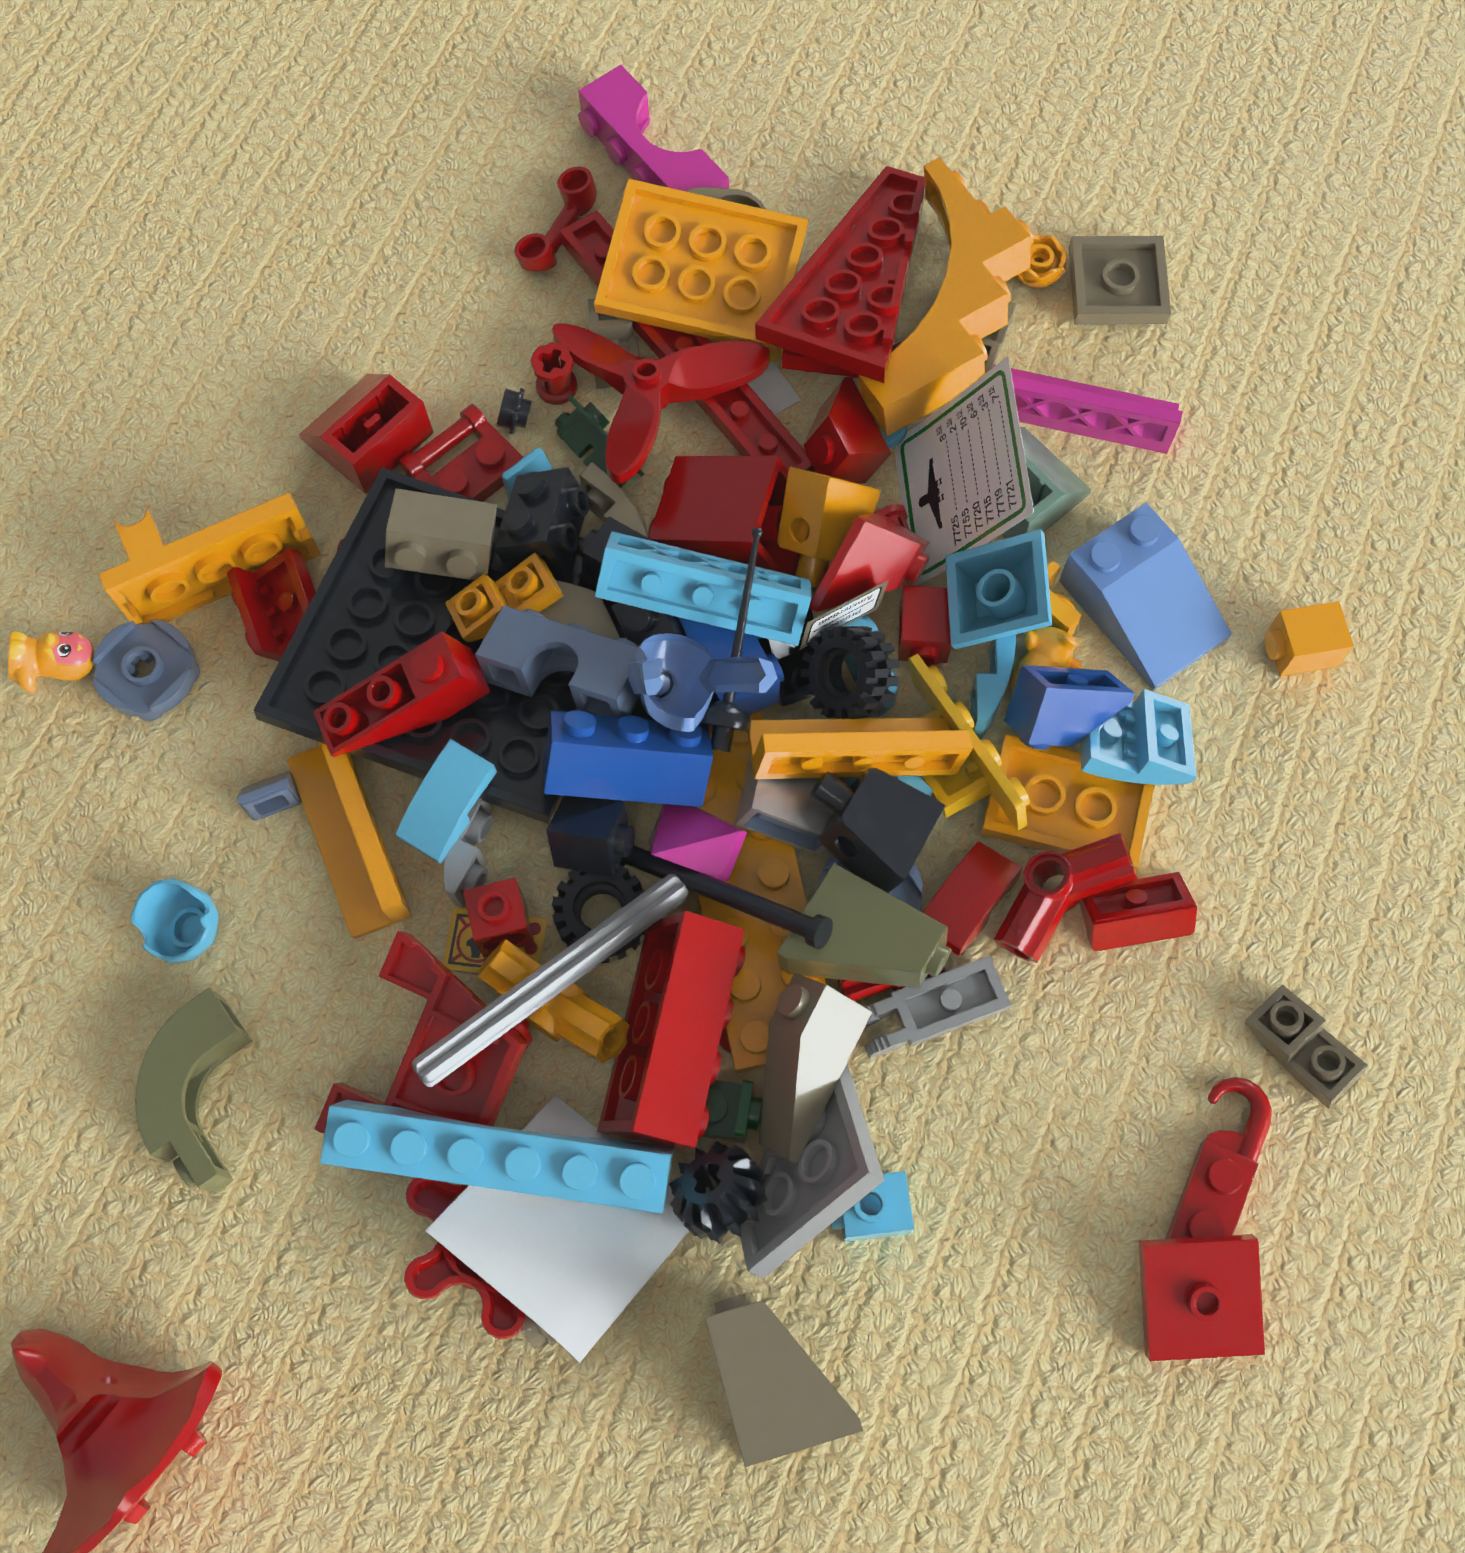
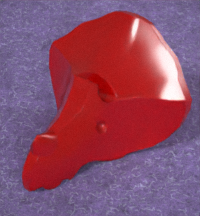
M47 1329L21 1330L11 1342L15 1366L22 1382L39 1404L56 1434L63 1458L67 1496L57 1525L42 1553H89L122 1520L131 1524H137L150 1509L149 1504L143 1497L170 1466L181 1449L188 1455L195 1457L206 1445L207 1440L197 1426L213 1398L222 1377V1370L214 1362L210 1361L188 1370L158 1372L149 1368L113 1362L102 1358L90 1351L84 1344L64 1334Z

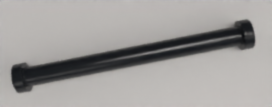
M634 844L630 855L623 857L619 864L622 866L627 864L661 879L668 874H675L684 883L687 890L804 937L806 944L816 949L823 948L832 933L833 922L829 917L821 914L811 917L710 875L651 855L650 851Z

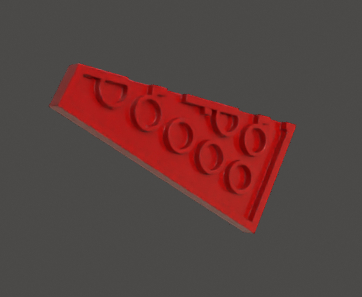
M886 166L755 323L756 340L885 383L925 199L924 177Z

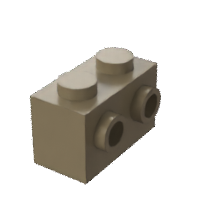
M395 489L386 528L385 567L468 580H476L484 573L488 575L494 543L497 504Z

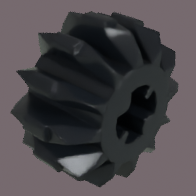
M716 1140L708 1153L695 1148V1159L690 1164L678 1163L682 1177L669 1183L674 1195L670 1205L673 1207L674 1214L681 1222H684V1226L692 1235L698 1236L700 1239L708 1236L710 1240L720 1244L728 1230L732 1234L742 1237L741 1225L746 1220L759 1221L757 1210L754 1207L768 1200L765 1189L762 1187L765 1178L763 1177L762 1169L755 1161H752L744 1149L739 1148L736 1144L728 1148Z

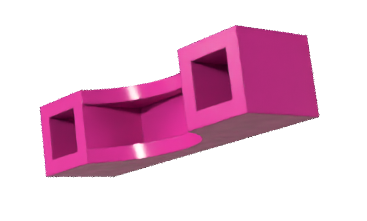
M621 64L578 90L581 112L578 113V118L582 128L590 137L596 136L605 146L610 159L616 165L622 164L631 174L633 180L682 191L698 187L729 189V177L702 149L687 152L668 151L653 145L643 136L645 129L650 124L647 91Z

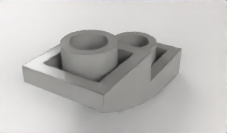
M478 798L467 814L471 822L444 858L445 891L454 905L463 909L466 906L463 891L483 886L488 876V869L485 868L487 862L479 848L475 847L476 842L480 844L486 839L493 822L492 810L488 802L482 801L481 798Z

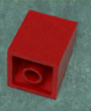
M675 456L670 474L664 482L663 494L656 515L650 523L648 538L658 543L748 564L753 542L752 530L755 527H760L763 535L759 538L755 566L795 576L800 553L781 548L777 542L789 471L779 456Z

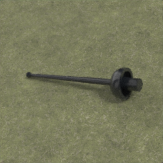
M755 527L752 530L753 542L731 658L741 657L759 538L763 535L760 527ZM724 692L722 701L710 703L705 716L700 724L713 726L711 737L712 750L730 752L734 730L750 732L751 719L749 714L742 706L734 703L736 692Z

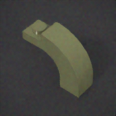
M210 987L179 1008L156 1034L144 1056L139 1071L135 1104L139 1131L149 1154L167 1162L179 1156L173 1161V1164L182 1180L190 1188L197 1185L201 1189L216 1193L231 1183L233 1178L202 1129L199 1118L200 1095L206 1080L213 1070L227 1058L252 1042L227 1001Z

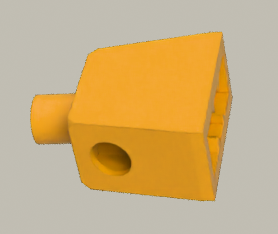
M790 466L777 542L781 548L800 553L795 576L810 579L811 587L818 588L827 571L829 561H833L856 517L874 513L880 497V489Z

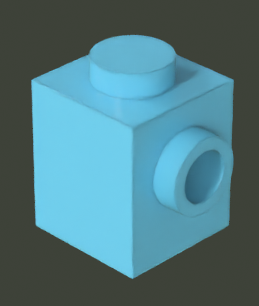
M905 1171L883 1174L884 1182L830 1224L832 1230L842 1229L843 1242L906 1235L914 1230Z

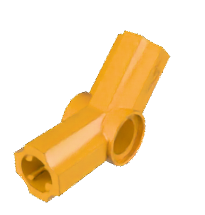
M504 939L490 953L475 977L501 996L539 969L541 965L526 955L519 947ZM575 983L571 984L526 1018L530 1025L556 1042L563 1039L588 1057H592L602 1064L608 1059L618 1057L627 1044V1031L630 1027L622 1017L591 1000L589 995Z

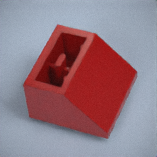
M366 374L306 427L299 436L303 442L364 494H367L381 467L389 470L395 469L399 465L397 460L409 451L412 453L434 432L424 402L390 374Z

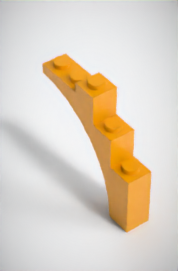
M940 157L924 165L926 200L940 219L950 246L946 276L934 304L917 328L891 352L885 383L859 375L861 396L874 421L886 437L942 407L985 374V361L988 359V354L981 339L1008 325V303L1011 301V295L1005 281L1030 268V251L1033 245V236L1028 225L1023 220H1017L1005 206L990 213L985 202L981 199L976 200L967 190L965 181L960 173L956 170L951 171Z

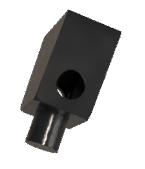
M868 768L850 786L827 771L819 779L809 795L811 799L832 813L820 834L821 844L851 873L887 893L905 881L945 807L940 801L878 768Z

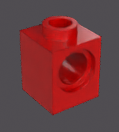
M903 585L899 607L898 661H908V658L918 653L927 667L939 663H948L952 646L947 587Z
M515 877L463 891L473 939L484 958L488 957L504 939L519 948L535 945L525 898Z

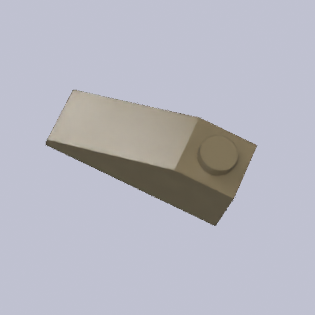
M794 973L789 985L781 993L778 1006L769 1023L758 1144L795 1164L798 1163L872 1014L870 1010L830 986Z

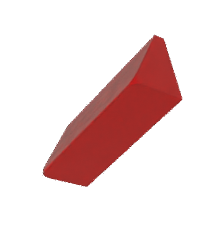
M1180 872L1139 878L1082 898L1079 901L1088 939L1093 951L1189 936L1195 931L1197 905Z

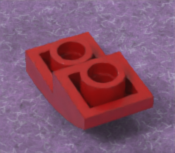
M980 841L974 845L956 866L923 911L924 914L948 926L946 946L951 948V951L958 956L963 953L987 925L991 911L1018 882L1023 869Z

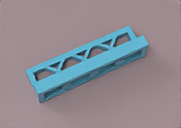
M612 531L605 547L595 597L736 631L748 564ZM755 566L745 633L798 646L811 600V580Z

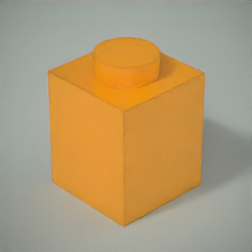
M1339 601L1281 610L1266 631L1264 640L1266 653L1270 660H1275L1280 676L1338 667L1354 647Z

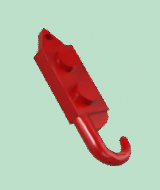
M1238 1077L1223 1079L1213 1086L1209 1093L1208 1101L1211 1104H1216L1228 1092L1242 1094L1250 1104V1115L1243 1134L1219 1130L1207 1135L1200 1143L1165 1239L1234 1235L1259 1165L1257 1161L1268 1133L1272 1116V1108L1268 1096L1260 1086L1252 1081Z

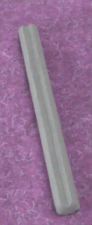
M668 874L414 1058L412 1065L418 1078L427 1087L436 1085L683 903L688 893L684 883L675 874Z

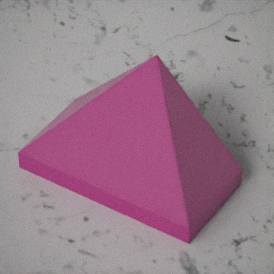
M663 804L649 839L650 853L700 873L728 881L747 832L698 807Z

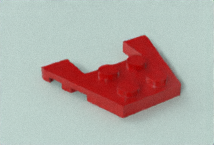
M397 931L378 977L426 998L427 1003L386 1101L383 1102L343 1082L333 1083L314 1130L325 1133L329 1106L344 1100L400 1107L442 1118L494 1126L528 1043L513 1029H510L433 1087H427L422 1083L413 1070L412 1062L414 1058L487 1005L412 934Z

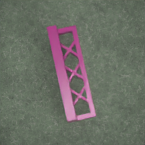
M1011 368L1019 422L1165 454L1168 453L1180 426L1183 411L1178 410L1179 404Z

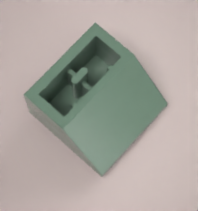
M1020 427L1034 513L1005 531L1003 534L1007 538L1039 529L1045 532L1089 496L1092 490L1025 427Z

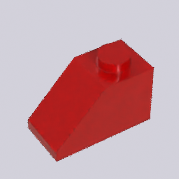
M844 377L819 408L803 446L817 473L855 483H866L892 453L852 377Z

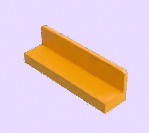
M944 717L751 720L750 732H747L754 779L821 778L827 771L836 777H860L868 768H878L891 776L957 775L973 749L969 730H950L949 722Z
M320 742V746L290 757L288 764L350 935L354 939H358L412 917L351 753L337 757L330 756L327 745Z

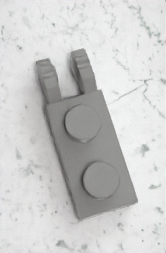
M987 956L939 974L936 978L926 979L920 988L905 987L891 992L889 998L866 1006L865 1008L872 1012L866 1026L872 1025L896 1012L902 1027L901 1030L888 1035L878 1036L866 1044L864 1047L868 1057H878L897 1050L906 1044H909L911 1047L1009 1010L1011 1003L991 957Z

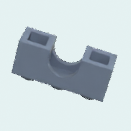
M503 605L475 653L487 683L529 697H533L541 681L548 675L557 671L575 672L568 685L576 708L593 715L614 717L632 715L640 699V694H634L629 682V662L635 661V649L638 647L635 643L624 638H616L614 640L594 634L579 624L565 625L549 620L534 610L525 609L520 611Z

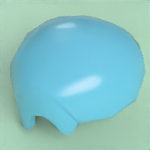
M170 878L154 881L138 895L131 913V923L142 933L144 938L142 947L150 954L161 958L163 961L178 964L197 959L215 942L219 913L212 897L206 891L188 882Z

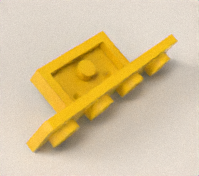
M918 653L908 658L912 682L932 710L920 718L944 717L949 722L950 730H969L973 749L957 775L921 776L923 781L933 790L930 796L945 805L942 811L945 818L992 794L1017 831L1026 827V806L1030 804V800L1020 781L1016 777L1008 780L1000 768L1002 765L1001 758L994 745L987 738L980 741L973 731L975 727L974 721L965 705L961 701L954 704L947 695L948 686L939 669L935 665L927 667Z

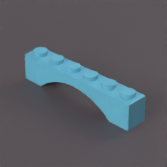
M344 1100L329 1106L320 1164L662 1214L667 1201L674 1147L621 1139L577 1137L507 1129L442 1118L400 1107Z

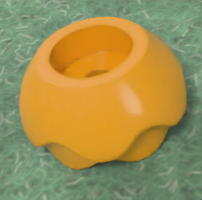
M1032 234L1033 245L1030 251V268L1016 275V278L1028 287L1045 288L1056 283L1064 275L1067 269V251L1057 238L1052 235Z

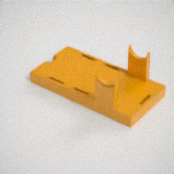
M290 492L167 545H164L150 510L146 505L144 517L136 524L124 526L114 521L129 561L98 575L104 590L130 622L134 621L136 625L152 623L150 619L168 622L230 595L232 589L227 577V571L234 566L253 573L287 548L302 552L305 562L320 556L321 553Z

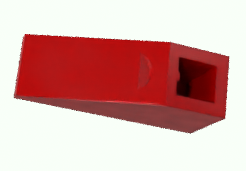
M440 632L317 708L313 713L330 756L337 757L447 719L491 691L473 650L444 632Z

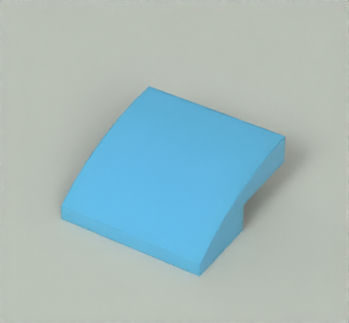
M1143 689L1135 702L1128 704L1080 740L1081 771L1118 781L1153 785L1189 784L1196 778L1190 705Z

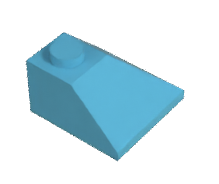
M1041 529L945 556L951 646L955 650L1052 625L1045 536Z

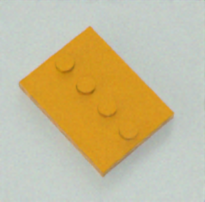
M628 179L594 301L595 312L718 341L751 340L763 344L769 348L771 353L776 354L777 346L756 340L755 323L796 275L809 219Z

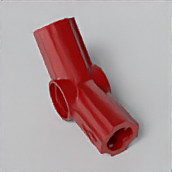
M1121 833L1062 854L1045 851L1031 857L1023 872L1025 883L994 937V941L1013 955L1028 962L1038 963L1064 913L1073 909L1080 899L1138 879L1132 858ZM1058 875L1064 876L1059 886L1051 890H1043L1044 883L1049 878Z

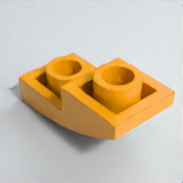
M533 553L496 582L484 573L445 604L462 638L469 643L485 638L503 605L520 611L530 609L541 612L564 595L546 562L538 554Z

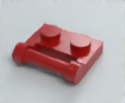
M470 404L460 412L461 418L416 453L413 454L409 451L397 461L406 476L484 502L504 486L502 474L524 457L487 421L483 413L474 404ZM472 433L479 439L431 476L426 471L429 466Z

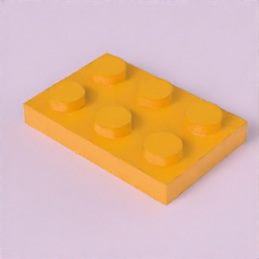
M1005 734L999 754L1002 762L1000 768L1008 780L1016 777L1029 797L1030 804L1026 806L1027 826L1017 831L992 794H990L980 834L1062 854L1121 833L1136 870L1138 868L1155 785L1118 781L1081 771L1080 752L1052 745L1046 750L1035 749L1022 743L1020 737Z

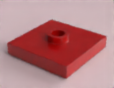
M1253 1234L1138 1240L1145 1355L1149 1361L1265 1355L1259 1242Z

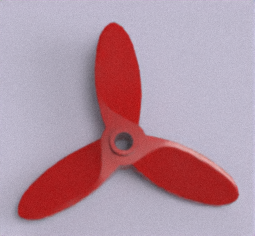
M558 323L553 325L552 328L554 342L562 344L570 350L574 363L607 382L623 395L608 433L605 453L607 474L611 481L616 484H622L631 479L645 463L658 434L661 410L667 407L669 403L703 400L740 387L761 376L768 368L770 362L769 348L751 340L723 341L687 347L657 360L635 356L613 341L576 325Z

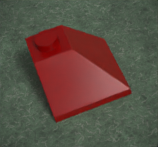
M880 513L857 516L813 595L809 608L818 612L842 605L887 580L889 581L885 592L903 587L908 581L914 584L929 561V557L923 553L930 542Z

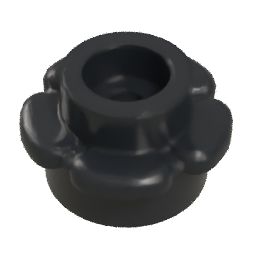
M506 388L496 425L510 429V434L514 433L516 426L526 427L532 401L523 398L525 392L523 388H520V392Z

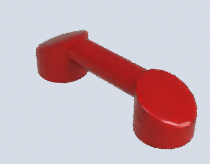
M580 166L572 167L565 170L559 176L557 186L565 205L546 235L532 233L524 236L517 242L514 253L522 269L540 272L549 270L557 265L555 254L561 246L559 231L576 222L579 216L588 213L596 201V185L591 172L587 168Z

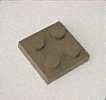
M1164 236L1071 237L1069 260L1074 325L1168 323L1171 315Z

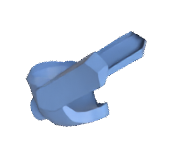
M657 634L645 639L635 649V661L629 662V682L634 694H640L645 711L663 726L683 732L694 731L709 707L713 693H766L777 679L771 661L758 657L713 659L708 649L691 638L678 634Z

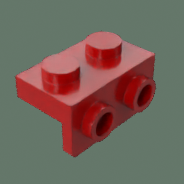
M287 548L253 573L235 566L227 571V577L232 589V600L239 609L246 630L245 638L254 654L278 662L316 593L302 552Z

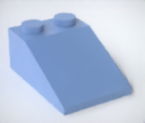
M1147 502L1068 555L1059 582L1152 690H1155L1220 645L1232 634L1180 539Z

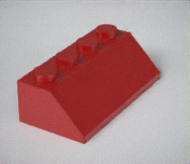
M682 911L664 917L646 929L624 1019L630 1025L626 1037L627 1044L614 1060L597 1132L675 1148H696L697 1140L704 1135L708 1125L709 1109L705 1104L709 1086L716 1080L721 1067V1053L718 1052L721 1033L728 1026L733 1013L734 1003L733 999L730 998L733 980L741 971L745 960V947L741 945L745 929L689 911Z

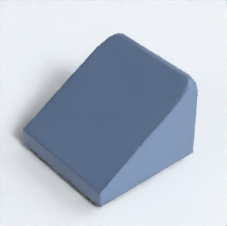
M285 771L242 788L237 796L239 805L255 821L300 805L299 803L302 802L290 771Z

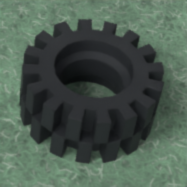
M843 626L824 629L819 632L821 637L812 638L809 645L815 651H804L802 660L810 664L809 668L801 669V678L809 677L810 684L802 687L805 695H815L809 702L814 709L823 708L821 715L826 718L834 717V719L872 717L874 713H881L886 709L883 702H891L895 696L888 688L890 686H898L900 678L891 676V669L900 667L898 659L888 658V655L895 651L891 643H881L885 635L880 631H872V628L867 626ZM848 653L854 657L858 667V681L853 692L847 690L842 679V664Z
M619 865L614 877L586 872L578 873V871L571 870L568 873L570 880L567 883L562 880L557 886L559 895L558 897L553 896L552 901L554 910L552 916L562 942H565L567 947H569L592 930L581 919L583 905L589 898L598 894H607L616 898L623 908L645 892L636 875L631 877L628 869L622 865ZM646 930L609 957L617 955L619 960L627 957L626 951L631 947L634 950L638 948L641 944L640 937L641 935L645 936ZM609 957L601 963H610Z

